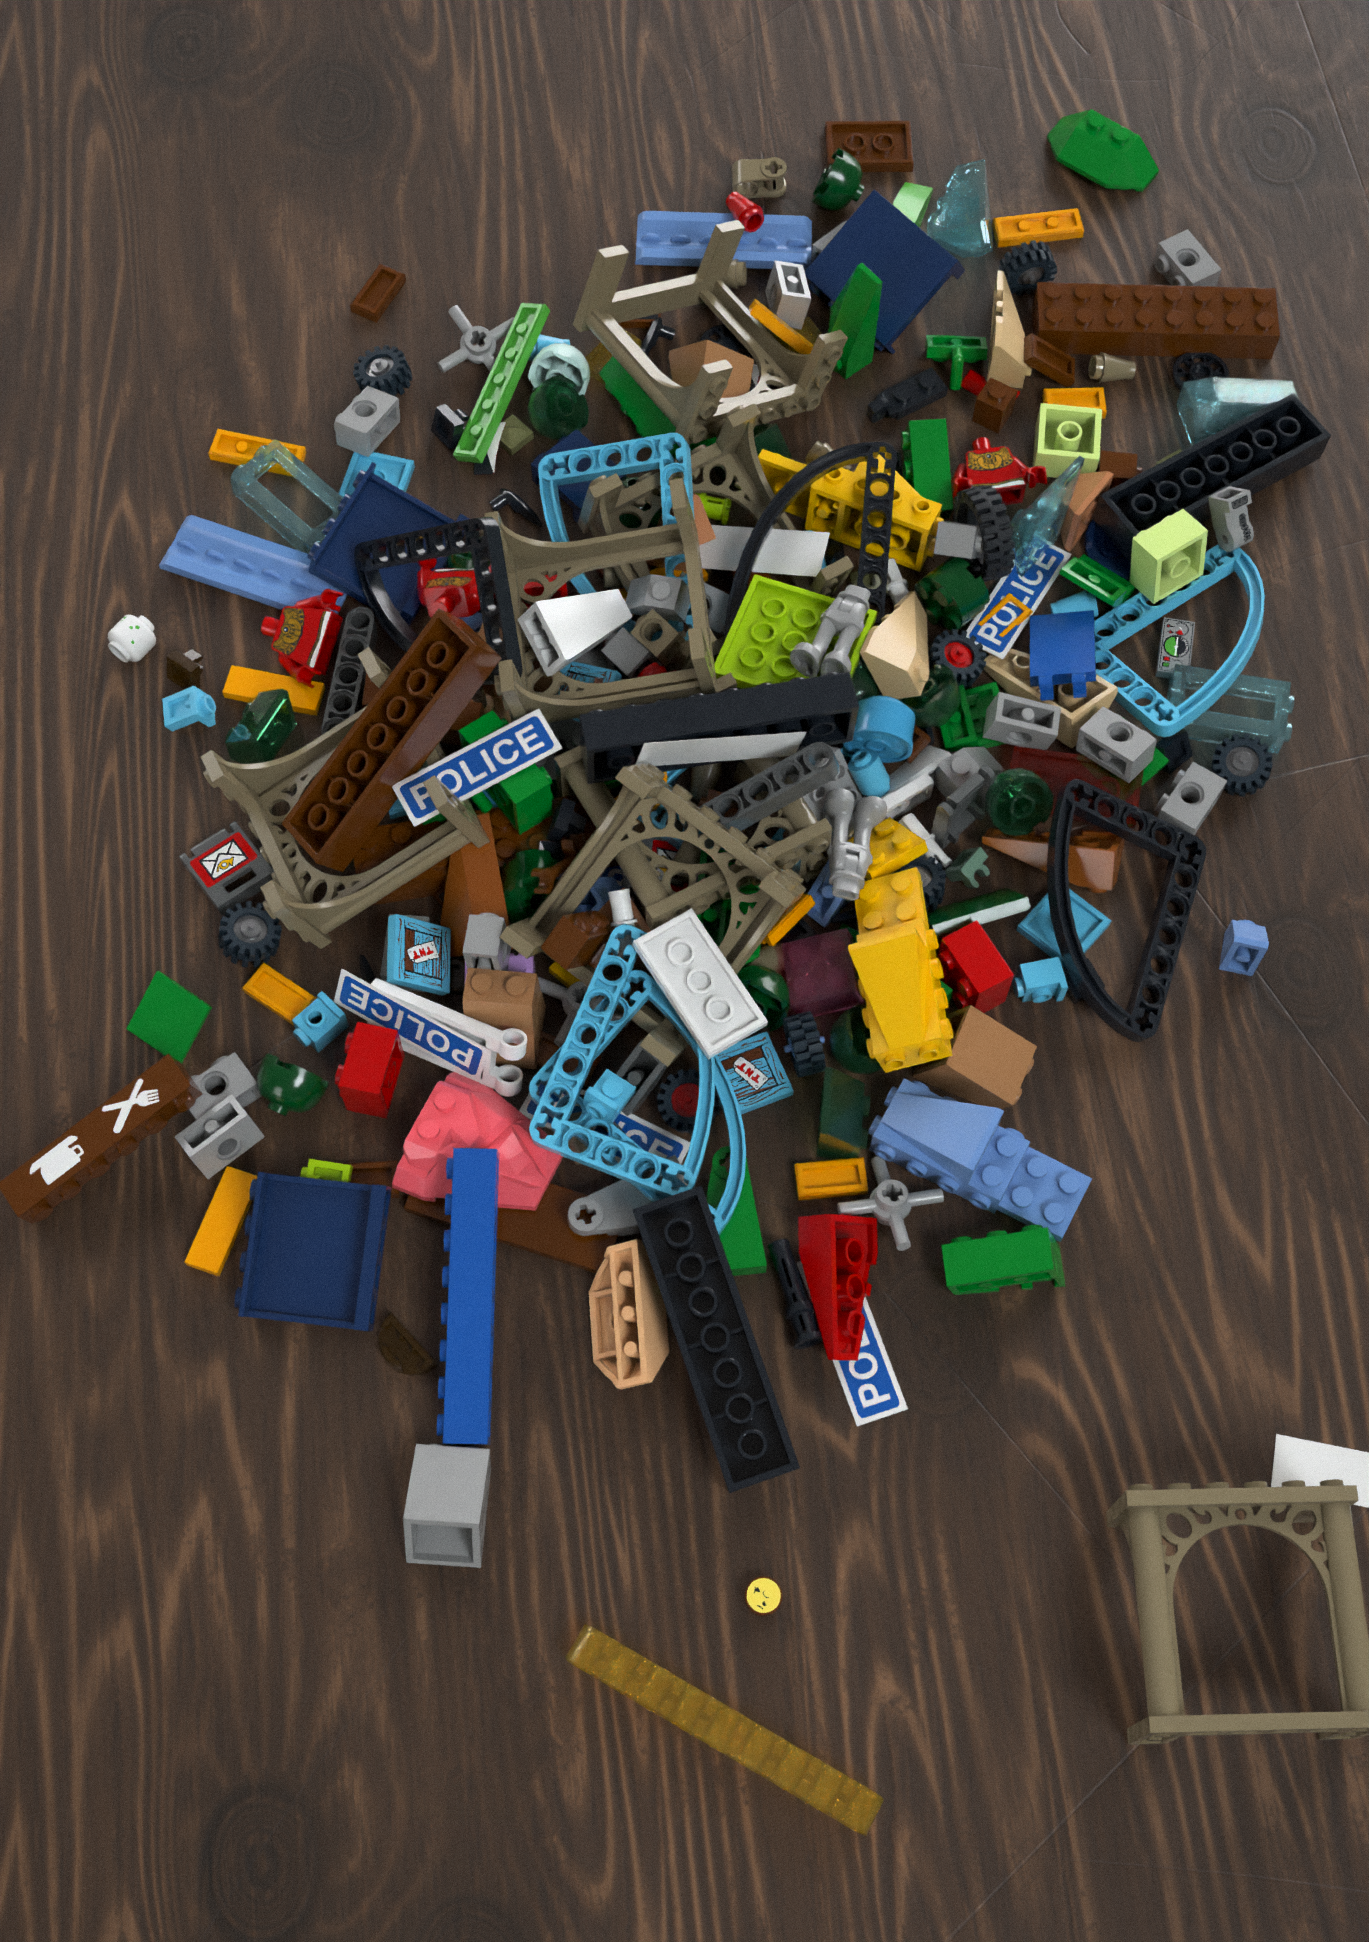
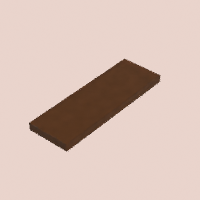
M549 1183L536 1211L498 1207L497 1242L593 1273H597L604 1261L607 1247L616 1245L619 1236H608L607 1233L581 1236L574 1233L567 1222L569 1207L575 1200L588 1195ZM411 1195L408 1196L404 1206L405 1212L451 1226V1215H445V1198H436L435 1202L423 1201ZM586 1209L580 1210V1216L576 1219H583L585 1224H590L594 1213L588 1214Z

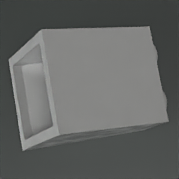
M416 1444L403 1516L406 1563L481 1568L491 1475L490 1449L475 1446L455 1447L440 1444Z

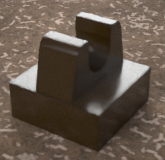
M175 649L166 656L167 678L183 689L192 686L200 688V674L203 672L204 667L198 664V662L203 659V655L194 649L184 654Z

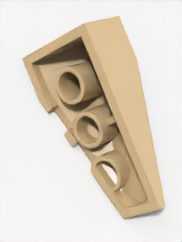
M998 270L993 294L987 382L990 378H993L1010 387L1023 388L1025 376L1030 377L1032 367L1024 363V338L1026 336L1004 271Z
M911 591L894 606V611L891 614H886L881 619L882 623L879 626H873L869 630L860 650V654L883 696L895 699L921 696L925 683L929 678L927 614L915 591Z
M1010 648L1004 659L990 654L984 660L986 661L984 670L1008 694L1061 707L1058 736L1056 739L1070 748L1077 745L1079 729L1103 706L1109 709L1118 693V687L1096 674V681L1086 682L1087 697L1073 698L1072 683L1054 685V700L1041 701L1039 686L1031 687L1030 654Z

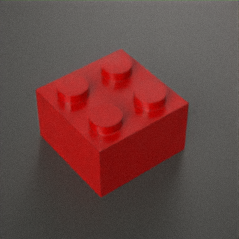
M976 920L942 938L937 956L941 962L944 975L940 980L953 989L952 997L956 1007L962 1009L972 1005L985 1013L1004 1003L1014 974L979 922Z
M357 1022L354 1033L349 1032L345 1042L347 1057L344 1065L339 1064L337 1068L335 1085H338L340 1090L339 1096L342 1097L346 1110L387 1119L405 1057L398 1030Z

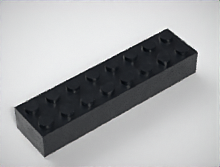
M1291 393L1101 494L1092 518L1130 562L1132 539L1139 532L1151 528L1165 517L1171 516L1181 509H1184L1199 523L1211 518L1208 496L1229 486L1250 490L1251 496L1320 459L1331 434L1302 402Z
M829 672L820 677L807 679L798 677L788 682L776 684L761 683L751 688H729L719 693L707 695L697 693L682 699H661L655 703L644 705L628 704L619 709L606 711L600 709L592 710L587 714L580 715V751L587 784L617 780L615 777L623 766L636 764L644 743L807 732L797 750H801L816 742H824L828 745L853 741L859 704L850 672ZM728 761L660 765L655 767L662 772Z
M702 1186L633 1209L729 1493L800 1469Z

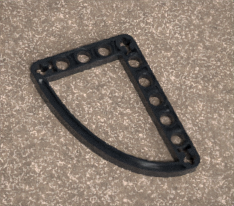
M863 442L833 450L809 463L779 490L759 518L742 552L727 605L724 627L725 639L745 597L760 551L774 525L787 507L816 480L831 471L860 462H867L857 586L870 591L871 595L868 602L878 609L879 615L873 626H879L882 623L881 619L884 617L897 458L896 451L892 445L886 442ZM879 452L885 453V458H887L883 473H877L879 461L876 457H878ZM880 481L887 485L888 492L884 496H875L871 492L870 486ZM873 512L882 513L886 518V523L881 527H874L868 522V516ZM870 543H878L882 546L884 553L878 558H872L867 555L865 548ZM868 574H876L881 579V585L876 589H869L864 585L863 578Z
M493 517L468 519L365 541L356 545L354 551L355 564L368 603L384 630L405 653L418 635L409 627L393 605L384 587L379 569L471 552L486 643L501 657L500 661L512 659L521 678L523 672L501 533L499 525ZM463 530H464V533H465V543H464L463 537H462V531H463ZM479 530H483L484 536L480 537ZM443 534H444L445 543H446V546H445V547H444V544H443ZM423 540H425L426 543V551L424 548ZM488 560H490L491 563V574L488 568ZM494 593L497 598V608L494 603ZM499 628L502 630L503 641L499 635ZM498 664L482 685L495 684L494 676L499 675Z
M1074 779L1063 786L1058 793L1048 841L1047 891L1056 941L1064 964L1087 1004L1116 1032L1132 1041L1142 1042L1155 1035L1158 1030L1206 858V847L1198 837L1083 780ZM1073 790L1077 792L1076 798H1078L1079 801L1074 800L1075 795L1072 793ZM1101 802L1108 806L1110 809L1109 818L1103 817L1099 813L1098 803ZM1073 815L1169 861L1126 1011L1112 999L1093 973L1076 931L1071 909L1068 878L1069 842ZM1127 817H1133L1138 822V832L1129 829L1126 823ZM1158 830L1165 834L1167 838L1166 846L1156 841L1155 831ZM1189 853L1193 855L1190 859H1188ZM1176 872L1186 877V888L1177 884L1175 880ZM1168 901H1173L1177 904L1180 910L1179 916H1173L1168 911ZM1160 929L1166 930L1170 934V945H1166L1160 940ZM1152 958L1158 959L1162 963V974H1157L1151 968ZM1144 987L1153 991L1155 995L1154 1004L1148 1003L1143 998L1142 990ZM1140 1018H1142L1141 1026L1145 1028V1030L1143 1031L1139 1030L1140 1025L1135 1022Z

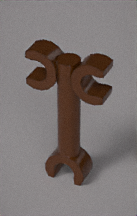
M584 833L570 834L571 839H562V850L568 857L550 868H534L531 871V876L539 877L540 879L539 886L534 889L535 894H549L552 892L554 881L564 874L585 845L586 837Z

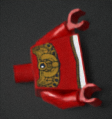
M981 437L972 442L973 451L965 453L964 462L957 466L951 479L953 498L960 491L982 485H991L992 488L997 490V494H1000L1002 497L1001 504L1011 505L1023 502L1027 484H1029L1030 489L1035 488L1036 483L1047 484V472L1043 466L1029 468L1020 459L1013 456L1010 449L1006 446L991 448L989 439Z
M436 558L417 562L421 568L417 572V595L422 606L427 608L428 615L431 618L438 608L457 618L472 616L481 609L474 568H446L431 571L437 564ZM490 563V567H488V568H489V572H490V574H491L492 570H491V563Z
M325 589L321 595L297 601L294 606H284L280 619L266 616L261 625V633L273 637L271 649L279 653V663L292 678L311 689L314 688V685L311 684L314 675H326L343 620L341 616L330 611V609L338 612L341 610V607L336 605V600L339 596H343V593L331 589Z

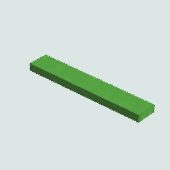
M521 303L453 453V456L458 461L483 463L550 313V309L546 304Z

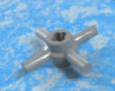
M458 305L451 307L448 313L463 333L460 340V349L437 362L438 367L445 373L468 359L475 364L484 363L490 372L496 360L493 356L496 351V341L508 334L514 317L489 331L482 326L473 327Z
M538 977L542 993L561 1000L563 1010L567 1015L554 1040V1043L561 1047L568 1036L588 986L578 981L569 988H565L542 977ZM600 995L593 997L589 1004L590 1008L594 1010L603 998ZM615 1009L611 1021L621 1019L624 1014Z
M876 1156L871 1159V1164L878 1187L872 1191L870 1199L838 1203V1214L853 1216L873 1213L879 1223L891 1227L897 1249L904 1251L909 1249L911 1244L903 1219L908 1216L911 1207L943 1202V1191L941 1188L908 1193L906 1186L902 1182L890 1178L885 1160Z

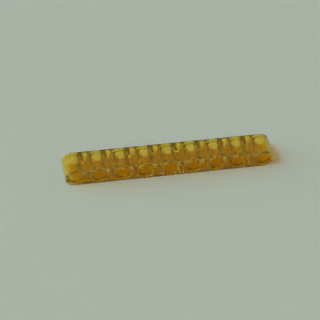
M586 1624L583 1625L565 1657L569 1663L863 1836H867L884 1802L880 1795L597 1629Z

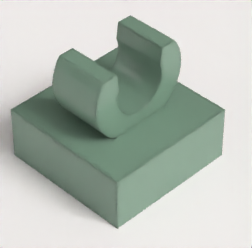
M981 847L965 849L945 870L946 876L951 882L962 880L969 889L978 888L980 885L974 879V873L977 872L980 877H986L990 874L988 867L983 864L989 856Z

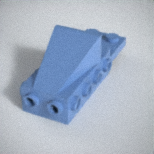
M905 1078L899 1088L894 1086L891 1088L884 1102V1105L888 1107L884 1116L877 1115L868 1131V1134L872 1135L870 1151L886 1161L894 1162L904 1167L917 1177L925 1178L937 1184L944 1191L956 1194L970 1201L980 1209L988 1210L994 1214L998 1210L1026 1225L1048 1227L1054 1238L1061 1242L1092 1178L1029 1147L1030 1141L1026 1140L1019 1131L1000 1127L999 1123L1004 1111L999 1108L958 1102L948 1096L941 1097L931 1092L925 1084L919 1081L911 1082Z

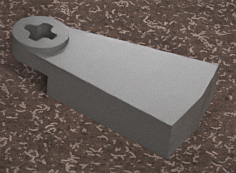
M676 1155L667 1158L670 1161L680 1164ZM655 1170L645 1172L642 1179L653 1176ZM660 1174V1178H659L658 1181L655 1183V1184H657V1185H660V1184L662 1183V1175H661V1174ZM678 1174L677 1178L680 1179L684 1184H686L684 1182V1176ZM620 1180L593 1194L575 1200L569 1207L567 1222L570 1229L581 1236L607 1233L608 1236L641 1234L633 1209L653 1202L631 1183ZM586 1209L588 1214L594 1213L590 1224H585L583 1219H576L580 1216V1210Z

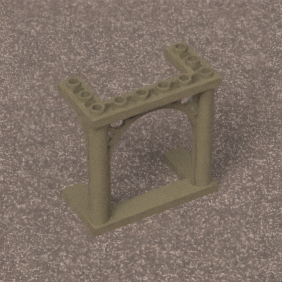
M739 220L715 225L697 274L616 292L629 251L623 245L599 249L573 322V326L579 332L591 330L676 427L675 433L682 435L688 444L719 437L721 427L727 418V413L739 405H743L745 408L755 403L761 413L756 425L766 424L773 420L816 409L821 402V396L826 385L832 378L831 374L837 361L842 356V350L848 339L841 330L818 335L810 354H797L783 347L757 319L750 315L749 310L723 283L745 229ZM705 303L750 352L759 370V382L753 390L744 395L721 398L733 370L731 364L725 359L702 365L696 381L689 386L682 387L664 375L618 323ZM767 384L775 385L779 388L772 390L767 386Z
M755 403L745 408L743 405H739L727 413V418L721 427L716 443L708 447L700 445L691 451V468L693 480L697 479L701 473L703 480L700 484L692 482L693 493H710L726 497L742 506L758 522L766 507L775 497V494L766 479L756 451L753 430L761 413ZM675 458L674 463H679L678 460ZM716 466L723 468L726 475L725 481L719 486L712 484L709 478L710 470ZM660 471L652 474V472L645 473L636 480V484L628 488L623 486L617 473L608 478L602 475L594 479L589 484L578 520V525L582 532L585 534L591 531L595 538L648 528L652 518L662 508ZM675 472L670 476L669 480L684 479V474L682 472ZM733 478L736 480L734 486L740 491L734 492L730 490L729 487ZM645 502L649 503L651 508L645 512L638 508L643 507ZM785 511L773 527V529L796 530ZM622 514L635 515L640 519L641 526L638 528L625 527L621 524L619 517ZM845 556L821 569L816 577L789 576L796 587L834 598L854 566L849 557ZM646 561L612 566L627 593L631 580L650 575ZM710 629L715 662L725 637L716 639ZM684 630L679 631L682 637H686ZM689 640L682 643L677 655L670 662L671 667L669 671L694 668L691 660Z
M683 478L669 480L672 507L677 523L578 541L547 542L530 539L509 530L503 524L498 511L485 513V517H493L500 528L523 668L520 678L512 659L499 661V675L494 676L497 695H502L505 711H510L511 722L538 708L547 723L580 718L581 714H587L597 709L606 711L619 709L628 704L644 705L655 703L661 699L675 700L688 698L697 693L705 695L718 693L698 532ZM481 530V537L484 536L483 530ZM681 554L685 555L694 627L688 629V636L694 668L607 683L582 682L567 677L558 671L552 675V684L546 691L541 693L534 691V685L537 680L546 674L541 664L539 669L533 671L534 666L532 662L539 660L517 620L528 610L523 601L533 605L537 601L550 600L553 594L566 582L591 570ZM557 574L556 579L552 582H549L545 575H548L550 578ZM529 582H537L544 587V592L540 596H530L524 591V586ZM567 685L569 691L559 690L560 686Z
M368 647L360 652L358 656L370 680L378 688H381L392 673V670ZM366 707L301 749L272 761L256 764L231 763L225 761L213 750L201 756L206 768L203 771L206 780L213 788L219 787L229 801H237L240 808L249 815L251 821L248 822V826L253 835L260 839L262 847L259 848L267 863L272 865L274 872L271 873L273 880L260 887L266 899L263 902L265 910L271 918L280 919L289 931L294 929L298 932L303 941L306 943L310 941L320 949L332 943L329 932L468 843L472 842L480 848L490 842L469 800L461 801L434 775L424 781L423 784L436 809L448 819L447 822L380 865L360 874L350 876L330 875L314 868L307 861L297 840L288 830L284 833L277 825H282L284 819ZM439 743L426 760L429 766L446 757ZM297 787V792L295 795L291 796L287 793L289 791L292 793L293 790ZM279 802L289 803L290 810L287 814L283 816H274L272 814V808L275 804ZM296 851L295 857L292 858L291 854ZM306 874L311 876V880L308 883L303 878ZM326 882L327 892L324 898L318 903H314L313 893L315 888L320 883ZM339 885L345 886L344 890L337 891Z
M731 673L716 679L718 693L729 688H737V682ZM580 746L554 758L557 798L576 795L597 828L616 801L604 782L587 784ZM777 757L742 759L752 776L779 762ZM788 776L784 783L791 784L793 781ZM768 791L760 792L762 800L767 797ZM801 797L778 810V817L771 818L769 815L760 820L754 835L747 844L752 848L760 844L765 845L766 848L763 849L776 858L773 864L782 870L792 868V871L804 880L801 883L803 886L805 884H814L827 863V849L831 843L833 828L826 818L818 821L804 798ZM769 827H779L784 829L789 836L780 841H775L768 838L764 832ZM627 834L624 836L622 841L628 839ZM642 841L628 846L615 857L634 891L646 924L651 931L691 908L696 915H699L706 911L710 904L720 899H731L726 878L716 862L705 864L675 862L653 852ZM736 859L730 860V862H736V861H737ZM733 864L729 866L736 873L748 868L746 865L739 866ZM664 867L667 869V871L663 875L662 881H660V879L658 878L661 877V872L657 871L655 868ZM678 873L686 874L689 878L687 888L679 892L673 891L670 886L672 878ZM703 873L709 876L696 883V876ZM751 875L742 877L737 883L738 890L740 891V889L750 884L758 885L761 883V880Z
M651 763L647 765L623 766L615 777L623 784L616 802L555 884L552 892L547 895L532 917L507 926L499 938L527 959L540 952H544L540 947L562 916L574 913L610 862L628 846L652 837H672L692 843L705 851L723 872L729 886L732 908L727 933L718 948L736 975L785 910L800 899L806 888L801 885L804 880L797 873L789 868H786L785 871L781 870L773 864L776 858L762 847L755 850L746 843L748 837L734 826L727 829L719 823L720 816L706 805L700 808L690 801L693 795L678 784L672 787L663 780L665 774ZM656 804L663 805L668 812V823L663 829L656 828L651 820V810ZM676 813L679 814L682 824L687 822L688 828L686 831H680L675 827ZM640 814L646 828L642 833L633 830V827L640 823L637 821ZM698 830L703 833L700 837L698 836ZM627 834L628 839L622 841L624 836ZM707 839L714 841L713 848L709 849L705 846ZM721 847L726 850L725 852L719 853ZM732 859H736V865H746L748 868L736 873L729 868V862ZM749 875L758 877L761 880V884L758 886L760 890L753 894H745L739 891L737 883L742 877ZM742 901L747 903L757 902L753 908L750 905L748 906L746 914L739 907ZM738 921H741V925L737 928ZM590 965L568 969L567 971L589 986L596 969ZM603 973V976L605 977V979H607V980H609V981H614V980L611 979L609 976H607L605 973ZM631 993L624 998L630 1007L634 1005L630 1003ZM617 1004L616 1008L624 1014V1009ZM645 1004L631 1019L649 1033L640 1046L667 1067L689 1046L680 1032L667 1018L663 1019Z
M1339 1479L1319 1482L1320 1486H1305V1481L1291 1480L1282 1482V1487H1267V1482L1252 1481L1244 1483V1488H1229V1483L1213 1482L1206 1484V1489H1191V1484L1174 1483L1167 1485L1168 1489L1153 1490L1151 1484H1135L1129 1486V1490H1126L1106 1511L1107 1527H1120L1123 1530L1133 1562L1148 1717L1127 1728L1128 1745L1167 1744L1181 1736L1318 1733L1319 1740L1359 1739L1369 1735V1637L1351 1506L1359 1501L1357 1485H1344L1343 1480ZM1284 1509H1289L1285 1514L1283 1522H1275L1270 1517L1272 1510H1274L1276 1515L1284 1511ZM1253 1510H1258L1254 1516ZM1235 1511H1243L1244 1519H1237ZM1192 1512L1198 1516H1204L1205 1512L1208 1513L1210 1522L1207 1524L1198 1523ZM1169 1514L1179 1515L1187 1521L1191 1532L1189 1537H1178L1169 1530L1166 1524V1518ZM1314 1522V1527L1306 1535L1295 1533L1292 1527V1523ZM1248 1525L1261 1527L1283 1536L1306 1555L1316 1569L1325 1590L1341 1705L1340 1712L1185 1715L1173 1606V1587L1178 1567L1184 1555L1196 1541L1220 1528ZM1323 1534V1541L1318 1542L1323 1552H1317L1311 1547V1542ZM1162 1538L1169 1544L1176 1546V1553L1174 1555L1166 1556L1168 1545H1162ZM1165 1566L1169 1567L1167 1573H1165Z

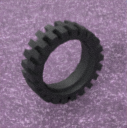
M991 485L977 486L958 492L954 499L955 504H953L955 512L953 514V521L979 525L983 541V552L980 558H964L970 564L966 568H968V571L975 579L981 576L984 582L1008 576L1014 567L1015 553L1012 549L1015 548V543L1011 539L1013 529L1009 527L1011 521L1009 515H1006L1007 508L1004 503L1001 504L1002 497L1000 494H997V490L992 488Z

